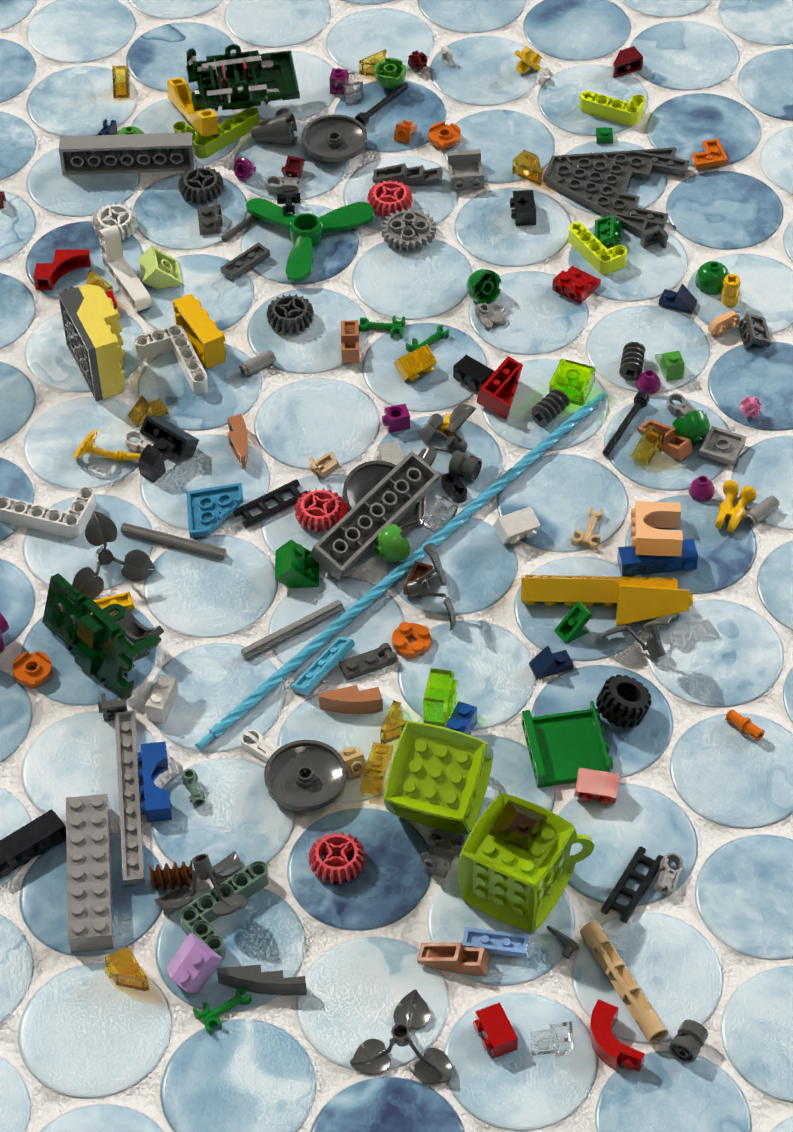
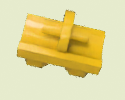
M525 46L521 52L515 51L514 54L522 59L517 63L516 68L518 72L524 74L529 71L530 66L537 71L541 69L538 63L543 57L528 46Z

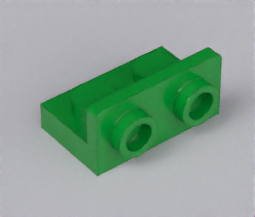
M614 214L595 220L594 236L604 246L613 243L614 246L620 245V241H622L620 234L622 224L620 220H617Z

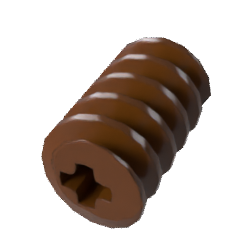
M190 860L189 867L182 861L180 868H178L176 862H173L172 869H170L168 863H165L163 870L159 864H156L155 871L149 865L151 885L154 891H158L159 885H161L164 891L167 889L168 884L171 889H175L176 883H178L181 889L184 886V882L187 883L188 887H192V860Z

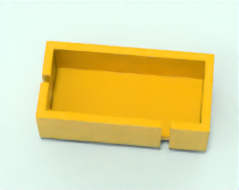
M191 293L173 300L175 325L183 327L205 368L208 369L225 362V354L227 352L224 346V333L219 331L215 321L209 318L207 310L202 308L199 299H195Z

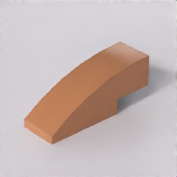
M359 320L341 321L342 363L360 362Z
M242 414L228 418V443L241 468L245 469L249 454L248 435Z
M651 419L637 428L638 432L651 444L679 461H682L693 452L691 440L678 436L676 428Z
M354 685L318 693L319 708L344 714H367L383 711V701L379 687L359 691L358 686Z
M421 943L417 962L443 971L486 976L490 957L484 947H464L462 943Z

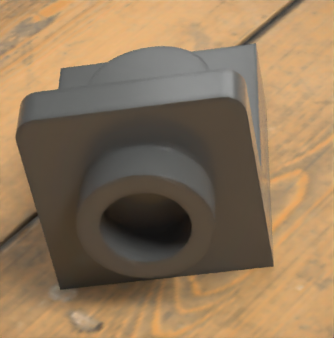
M105 693L101 694L102 701H98L99 713L104 715V721L115 720V712L128 711L126 699L106 702Z

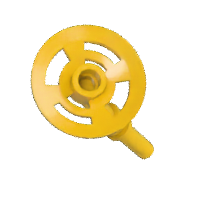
M94 429L86 436L73 455L74 459H78L86 453H92L93 455L114 459L116 462H127V460L139 461L141 453H127V451L112 452L96 448L97 446L94 443L98 430Z

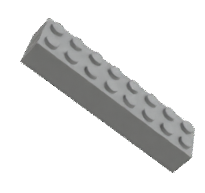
M192 132L62 136L59 140V155L63 175L189 171L190 168L195 169Z
M411 451L313 546L310 556L339 580L375 545L376 538L383 528L392 523L397 524L436 485L440 474Z
M108 795L66 797L67 919L70 952L114 949L111 831Z

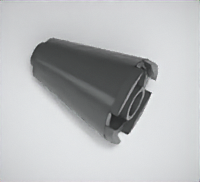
M289 111L255 124L251 129L252 138L260 142L296 144L298 136L294 137L297 131L294 114H291L292 112Z

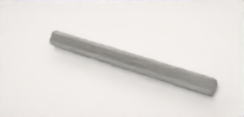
M124 522L120 528L121 533L211 557L225 559L227 555V549L133 524Z
M337 600L241 649V654L243 658L249 659L342 611L344 606L341 601Z

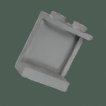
M481 150L447 151L451 190L484 188Z

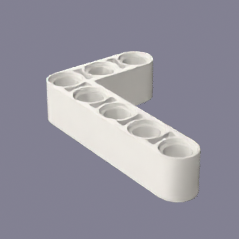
M112 225L99 230L102 260L108 273L136 312L152 307L153 301L149 292L123 257L121 235L118 227Z
M172 325L139 335L134 339L136 355L139 358H148L173 351L192 391L197 395H204L208 392L207 374L182 326Z
M91 487L79 489L67 512L8 497H0V521L67 538H77L82 534L96 508L95 493Z

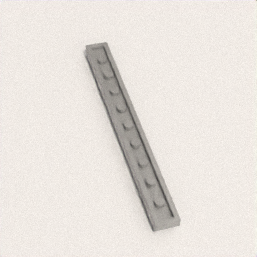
M135 711L115 712L123 884L145 883L136 714Z

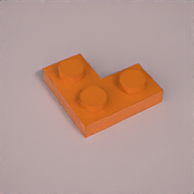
M719 139L702 141L704 152L691 154V161L696 170L728 165V158Z

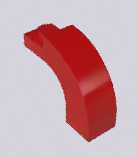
M598 999L593 1008L590 1022V1040L595 1053L606 1065L615 1070L619 1063H621L628 1069H635L640 1072L644 1065L645 1053L622 1044L614 1037L612 1029L618 1019L619 1008Z

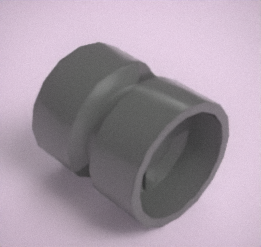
M456 450L450 460L448 471L457 476L463 475L465 479L475 481L482 467V459L475 456L468 457L466 453Z
M689 1019L684 1020L678 1029L677 1035L674 1036L670 1043L669 1050L679 1060L692 1063L697 1058L700 1048L706 1042L709 1033L700 1023Z

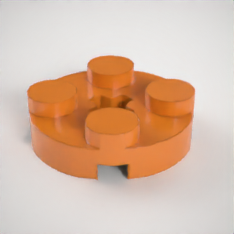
M439 122L430 127L428 139L439 150H446L461 142V130L454 123L448 125L445 122Z
M400 623L399 627L392 634V646L396 649V653L410 659L417 658L422 653L423 655L426 654L431 647L429 628L416 623ZM408 639H415L416 641L409 643Z
M35 651V653L31 654L24 652L13 662L14 679L19 684L28 686L30 689H35L45 683L53 674L50 658L40 651ZM30 667H31V668L36 667L35 670L29 671V668H30Z

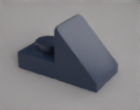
M681 284L678 292L664 289L659 298L658 305L692 314L697 300Z
M549 646L545 647L529 662L536 680L573 669V663L566 650L552 654Z

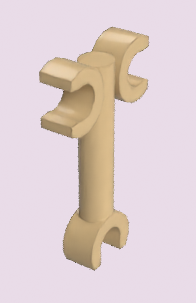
M590 507V520L585 534L575 530V538H572L571 544L574 546H588L591 550H597L601 536L592 535L597 521L603 518V509H600L599 513H593V507Z

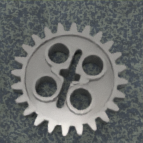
M403 208L402 212L396 210V214L390 213V217L386 216L385 220L382 221V237H384V242L388 241V245L393 244V248L399 246L400 250L406 248V251H408L409 248H412L415 251L416 247L422 249V245L428 246V242L432 243V238H435L436 222H433V217L429 218V213L424 215V211L419 213L418 209L412 211L409 208L408 211H405Z

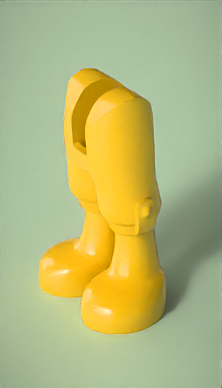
M732 480L725 481L723 492L726 500L719 505L715 527L722 529L726 520H729L727 531L733 533L742 517L745 516V506L756 499V489L751 486L743 487L739 501L733 507V503L739 494V485Z

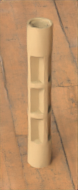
M598 921L587 923L580 930L581 936L592 950L591 952L635 1022L639 1025L647 1041L650 1044L660 1042L667 1036V1029Z

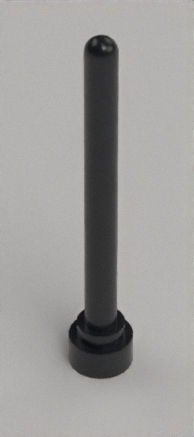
M404 82L366 113L361 112L355 116V119L364 126L368 124L372 115L408 88V83Z
M641 391L636 394L633 407L602 452L604 456H608L639 409L648 404L650 401L648 394Z

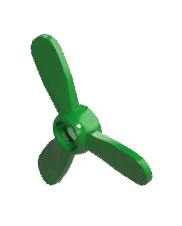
M262 198L250 199L246 203V210L249 214L290 231V238L294 245L289 254L285 272L287 279L292 282H301L310 276L314 258L313 247L321 243L323 234L368 224L374 218V209L366 202L349 204L320 217L310 213H302L295 216L287 212L286 215H283L282 207Z

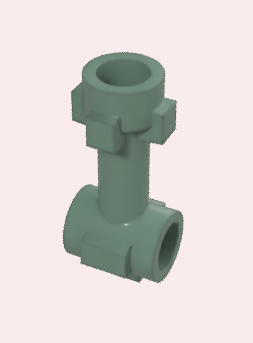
M186 769L181 778L183 785L189 788L191 792L189 801L193 803V806H201L205 802L204 792H199L197 788V773L193 769Z

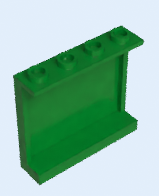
M590 701V709L537 717H532L530 710L522 711V727L537 788L576 783L579 768L610 772V769H613L612 757H608L607 754L609 753L608 742L603 739L605 736L603 724H599L600 713L595 709L594 701Z

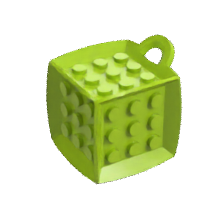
M406 722L399 738L387 779L384 795V804L387 810L392 814L422 825L469 835L477 822L487 791L493 761V749L486 741L462 732L426 723Z
M500 793L479 818L461 851L458 864V887L461 899L499 921L522 930L535 932L558 902L571 877L575 864L586 859L593 852L594 843L592 838L586 834H576L573 824L537 804L506 793ZM508 800L547 816V820L528 851L489 835V831ZM579 843L583 846L579 853L570 856L572 844Z

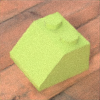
M153 246L139 258L142 280L146 285L160 289L180 286L182 284L179 263L175 258Z

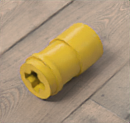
M728 274L723 280L721 303L726 307H734L739 301L741 282L740 278L735 274Z

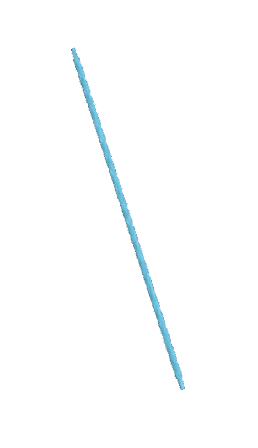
M601 392L593 400L588 401L578 409L569 419L564 421L532 451L519 460L515 466L510 468L495 483L481 493L477 499L472 501L457 516L443 526L439 532L428 539L419 549L383 578L380 583L375 585L359 601L323 630L319 636L308 643L297 655L286 662L276 673L270 676L254 692L218 721L209 730V733L195 744L196 748L202 750L213 739L220 737L229 726L236 723L251 707L258 704L273 688L283 682L293 670L305 663L314 652L321 649L336 633L345 628L355 616L361 614L376 598L391 588L395 581L407 574L412 569L415 561H422L428 555L422 549L425 545L433 543L435 546H438L446 540L455 529H458L469 520L473 513L484 507L493 496L508 486L511 480L517 478L530 464L539 459L548 448L554 446L562 439L566 432L571 431L585 416L594 411L596 406L607 397L606 393Z

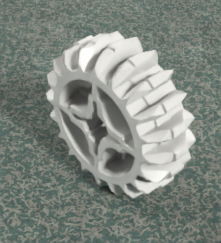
M113 203V205H106V207L96 210V214L93 215L92 225L98 237L99 230L116 225L121 239L124 241L125 238H130V235L135 234L138 227V217L135 211L132 210V207H127V204L122 206L121 203L118 205Z

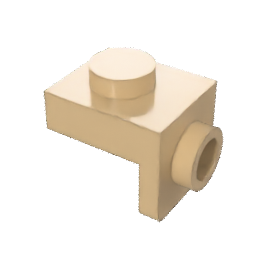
M329 451L318 460H315L312 456L308 458L311 462L309 467L315 475L318 473L322 478H325L341 467L332 451Z
M356 746L346 747L343 751L339 752L345 762L349 779L367 773L364 755Z

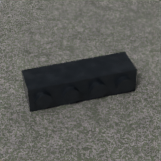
M52 809L0 840V878L9 875L16 868L27 864L34 857L45 853L49 848L60 844L66 839V825Z

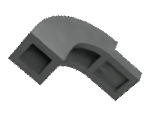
M123 606L126 611L125 616L116 622L126 631L125 636L133 644L149 636H160L165 632L160 625L148 628L141 624L127 606ZM115 611L110 616H113L119 612Z

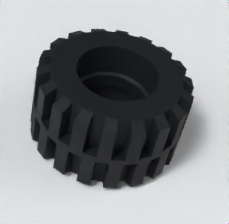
M627 675L611 676L606 680L596 699L597 710L599 713H602L601 716L604 719L606 718L609 723H613L617 727L634 728L635 725L638 726L646 715L652 703L651 694L648 693L647 687H644L641 682L636 681L633 677L630 678Z

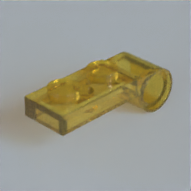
M373 743L361 779L360 792L382 795L384 778L393 754V745Z

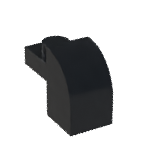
M162 437L153 446L148 444L139 458L140 475L154 483L166 472L164 461L176 451V446Z

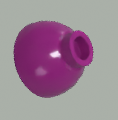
M240 157L235 161L234 173L240 181L249 179L256 171L255 164L247 158Z
M646 370L638 377L636 388L646 394H654L661 388L660 378L654 371Z
M699 476L690 484L689 494L696 500L706 501L714 496L715 488L708 477Z

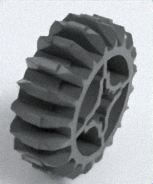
M196 166V169L190 168L189 171H185L178 182L182 198H186V201H191L192 204L198 202V204L201 202L206 204L207 201L212 202L213 199H218V196H221L224 188L220 173L216 172L215 169L211 170L210 167L204 168V166L201 168Z
M289 294V296L282 295L281 298L276 297V300H271L266 314L272 329H276L277 333L282 331L283 334L290 333L291 335L293 332L298 334L299 331L309 328L313 321L314 311L312 303L308 299H304L303 296L298 297L297 294L294 296Z

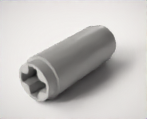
M266 350L239 365V369L244 376H249L276 361V357L271 350Z
M775 496L767 497L744 516L747 525L753 527L775 511L779 506L778 499Z

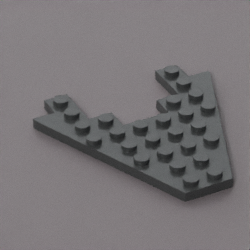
M675 147L555 155L550 159L543 175V182L602 214L604 217L614 214L616 219L620 220L623 227L641 236V231L646 230L647 226L655 227L659 225L664 230L668 214L638 208L640 196L626 194L631 178L648 180L652 170L685 176L689 161L675 158L677 148Z

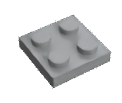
M712 426L699 450V456L734 466L746 443L747 437Z

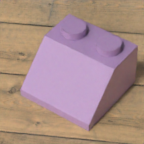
M190 933L166 969L170 978L186 992L198 994L223 958L196 935Z

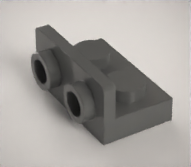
M213 199L214 206L197 208L200 235L220 233V226H223L222 216H218L222 215L221 205H217V199Z
M747 313L740 320L738 328L744 349L748 350L753 343L764 347L771 345L772 342L765 318Z

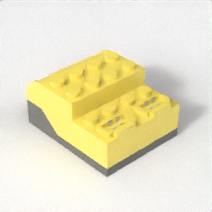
M91 284L58 293L66 345L94 399L97 402L123 393L122 386H125V378L122 366H124L123 358H125V352L121 345H124L120 335L122 329L118 322L120 315L118 310L114 309L112 299L107 297L101 287Z

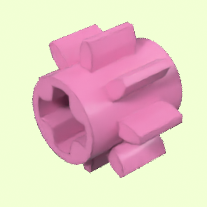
M748 395L740 401L742 405L739 408L746 418L749 416L755 418L761 413L759 409L762 408V404L757 397L751 398Z

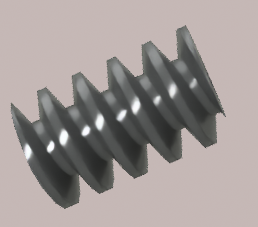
M630 342L623 347L619 369L620 376L623 379L635 381L642 373L646 349L643 344Z
M559 389L551 390L549 394L531 409L533 420L541 427L547 426L552 419H555L561 411L570 405V399L566 393Z

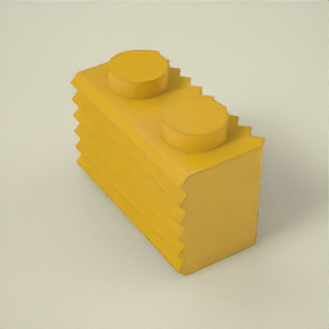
M428 344L398 358L394 365L403 381L409 379L412 382L420 377V373L428 374L435 370L434 366L438 362Z

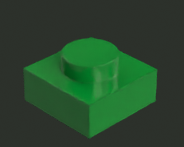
M596 128V144L613 143L612 128Z

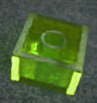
M561 358L550 380L549 393L553 389H559L567 394L571 404L583 406L595 383L596 367Z
M430 669L423 699L424 723L441 727L446 726L454 711L453 704L457 703L458 692H456L458 680H455V671Z

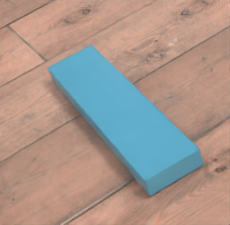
M338 637L291 686L292 691L308 695L355 646L353 639Z

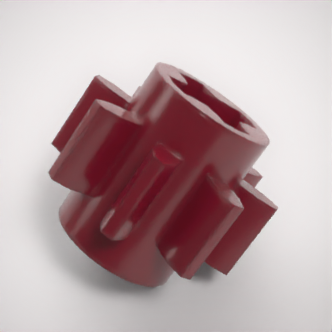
M416 50L412 52V55L408 56V65L412 70L417 69V71H421L427 66V56L423 52L419 53Z

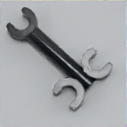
M300 193L277 194V204L286 203L282 207L283 215H286L287 212L295 214V206L292 203H301Z

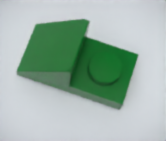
M577 601L554 631L568 644L589 632L585 624L593 614L582 602Z

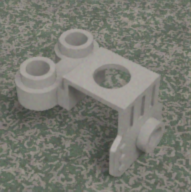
M433 829L429 833V843L433 846V854L427 852L421 854V863L425 865V873L445 879L453 861L454 853H461L466 842L465 838L462 835L455 834L448 839L443 830Z

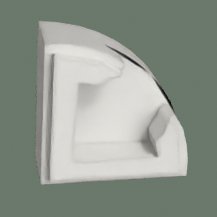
M445 45L441 47V60L451 68L455 66L454 58L448 46Z

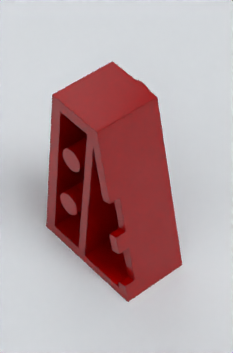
M508 356L481 386L476 402L507 420L523 364Z

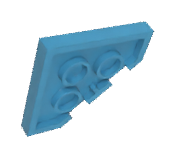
M242 483L186 492L190 538L210 535L244 502Z

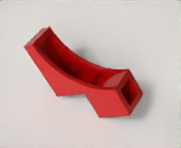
M56 249L53 263H36L33 277L35 289L53 290L55 283L64 274L78 268L91 267L90 250Z

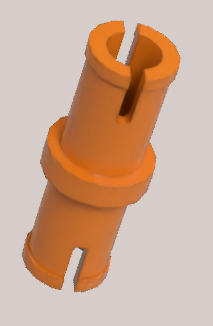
M731 709L726 714L725 720L738 727L741 733L745 732L756 741H760L764 736L765 731L753 724L750 718L743 717L734 709Z

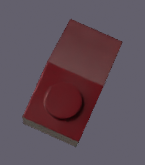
M635 46L619 51L613 63V78L642 70L643 56Z

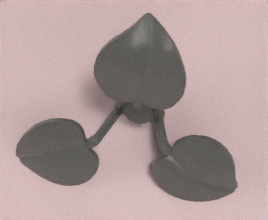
M460 404L453 410L449 418L450 424L448 427L454 436L449 437L438 430L443 424L442 416L440 414L430 416L427 424L422 429L421 439L428 442L437 433L446 439L445 445L447 448L430 446L428 449L424 448L418 456L431 467L437 456V450L449 452L450 454H453L456 450L465 453L468 445L462 441L463 438L456 431L476 408L467 404Z
M93 511L85 529V537L90 544L94 546L103 544V546L97 549L95 554L98 560L96 572L94 573L90 567H84L76 573L72 582V586L80 594H87L91 599L99 596L103 591L104 581L98 576L101 564L108 565L115 561L124 565L121 574L129 581L144 580L155 570L150 557L141 550L129 551L125 555V562L113 557L112 552L106 547L107 542L116 540L118 534L117 527L108 516L97 511Z
M429 543L422 549L430 557L434 569L420 578L407 582V588L411 597L419 594L422 597H442L449 615L450 630H453L456 624V613L450 598L445 593L427 592L430 589L429 582L438 577L442 586L447 584L446 574L442 568L436 546L433 543ZM436 572V575H434V576H432V577H430V578H427L428 576H430V575H432L433 573Z
M679 613L659 617L641 626V629L649 627L652 631L653 637L646 640V645L626 625L605 631L597 638L595 644L597 645L606 636L621 631H628L642 646L644 651L648 650L651 660L661 657L666 653L660 639L659 627L661 625L668 626L670 620H678Z
M236 851L213 867L208 854L197 855L192 859L195 870L191 871L193 875L192 890L181 888L162 898L154 899L155 903L162 909L179 910L193 901L192 896L196 894L197 876L201 880L210 878L221 900L212 907L213 914L217 916L232 914L238 909L244 908L247 905V900L240 894H232L225 899L214 877L226 878L236 874L242 869V862L238 858Z
M416 989L408 993L395 1008L393 1015L395 1025L391 1031L393 1038L390 1039L388 1048L386 1049L385 1044L379 1039H368L357 1048L353 1058L350 1060L351 1066L357 1071L368 1075H377L385 1072L390 1067L391 1058L388 1053L391 1052L394 1044L401 1047L410 1045L417 1057L421 1059L414 1067L416 1077L421 1082L433 1085L449 1081L452 1078L451 1062L442 1050L429 1048L424 1053V1056H422L411 1040V1027L413 1029H420L430 1020V1009Z

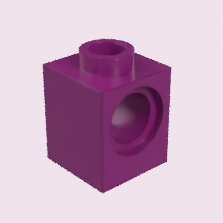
M332 68L329 78L330 94L346 95L349 85L348 70Z
M406 403L384 408L385 415L382 416L383 425L387 426L389 433L410 429V414Z

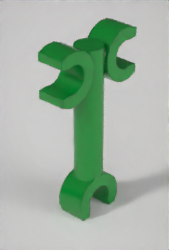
M393 316L392 323L369 322L367 318H360L359 331L366 332L369 329L390 330L391 338H393L394 334L398 333L400 334V339H402L403 327L406 323L405 317L403 316L401 321H397L396 316Z
M439 325L437 332L421 344L415 338L412 339L413 345L406 343V350L413 352L426 344L430 346L440 338L446 339L450 335V330L442 332L443 325Z
M244 986L237 989L235 997L210 1011L209 1005L206 1002L202 1003L205 1010L203 1012H198L196 1008H193L194 1017L202 1021L207 1034L211 1035V1025H217L219 1029L222 1028L221 1020L217 1017L238 1004L248 1005L252 1001V997L250 994L246 997H241L246 991Z

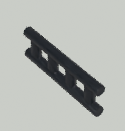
M295 479L238 507L233 511L235 517L242 514L246 519L242 522L246 529L296 504L298 498L302 496V493L296 488L300 486V483ZM290 491L294 497L285 501L280 495ZM271 499L278 503L271 508H268L265 502ZM255 507L262 511L255 516H252L249 510Z
M639 846L600 909L601 912L608 914L610 909L622 914L620 917L621 922L627 923L656 876L663 856L658 855L655 860L644 855L646 849ZM639 862L650 867L646 876L634 871ZM629 878L641 882L636 891L625 886ZM620 893L632 898L627 907L615 902Z

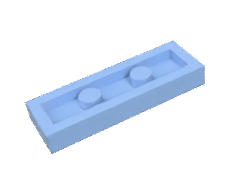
M465 927L462 944L464 947H484L487 953L526 958L529 935Z

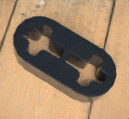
M444 474L442 476V488L450 499L455 503L465 502L467 500V488L456 474Z

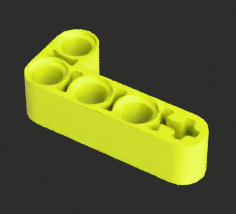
M583 91L580 93L579 109L587 114L635 126L645 113L646 98L643 95L636 94L631 97L629 102L591 91Z
M573 222L569 225V243L600 274L607 275L626 266L627 248L625 246L617 245L607 249L582 223Z

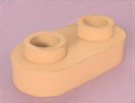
M733 310L712 320L708 326V331L714 336L721 335L725 331L735 328L739 324L740 316Z

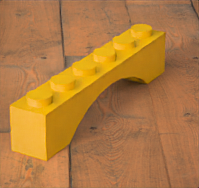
M182 77L167 80L168 99L204 137L218 134V115L212 109L194 111L188 83Z

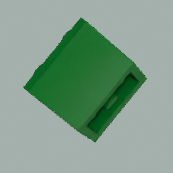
M289 540L275 551V580L288 588L318 587L319 563L310 556L311 551L295 541Z

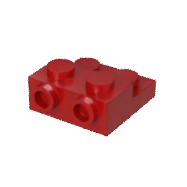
M571 266L566 272L562 270L553 279L552 290L582 304L601 285V279Z

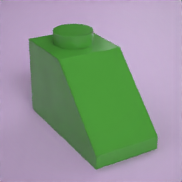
M679 351L655 354L656 361L666 381L683 378L685 362Z

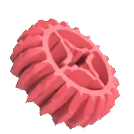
M383 180V183L377 182V185L372 186L367 200L373 207L374 213L377 216L382 215L384 218L386 216L390 217V213L396 214V210L402 212L404 208L405 211H408L412 206L413 196L411 189L408 188V185H404L403 182L398 183L397 180L395 182H391V180L386 182Z
M316 488L313 492L308 490L307 494L302 493V496L298 498L295 505V517L298 524H301L303 529L308 528L309 532L315 530L316 533L318 531L325 533L326 530H330L335 525V522L338 521L343 499L337 492L333 493L331 489L325 491L324 488L322 490H317Z
M333 830L332 835L329 836L325 833L324 838L318 837L317 842H313L312 849L309 851V864L312 873H315L317 878L322 877L323 882L330 880V883L333 884L334 881H338L341 885L343 880L349 883L350 877L356 879L357 873H361L362 867L365 865V851L357 837L352 838L350 833L345 836L343 831L340 834H336ZM326 854V859L322 861L321 857ZM350 854H352V855H353V858H352V860L349 862V861L347 860V859H348V856H349Z

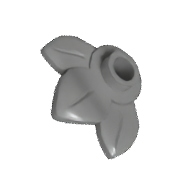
M479 303L474 309L475 315L486 328L491 329L493 323H507L506 315L503 313L505 308L497 303H490L488 305Z

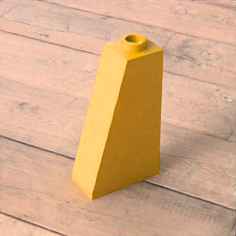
M619 584L616 625L689 611V606H693V594H690V590Z

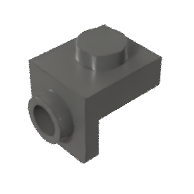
M659 225L641 231L640 245L643 248L657 243L662 248L667 247L668 234Z

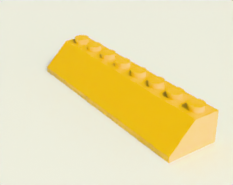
M521 575V601H525L526 605H536V601H542L544 605H556V602H564V605L573 606L575 602L580 601L585 606H595V603H603L602 606H614V603H617L619 584L678 589V580L675 577Z

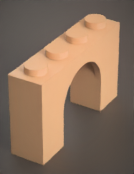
M635 501V508H631V547H635V555L682 557V530L655 529L680 528L681 503Z

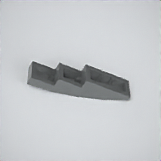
M404 163L374 169L372 181L373 183H383V180L386 182L390 180L395 182L397 180L398 183L403 182L404 185L408 186L442 183L443 171L441 167L425 170L423 165L407 168Z
M261 965L217 968L219 984L235 989L244 986L245 991L281 996L307 995L305 976L284 978L283 970L261 972Z

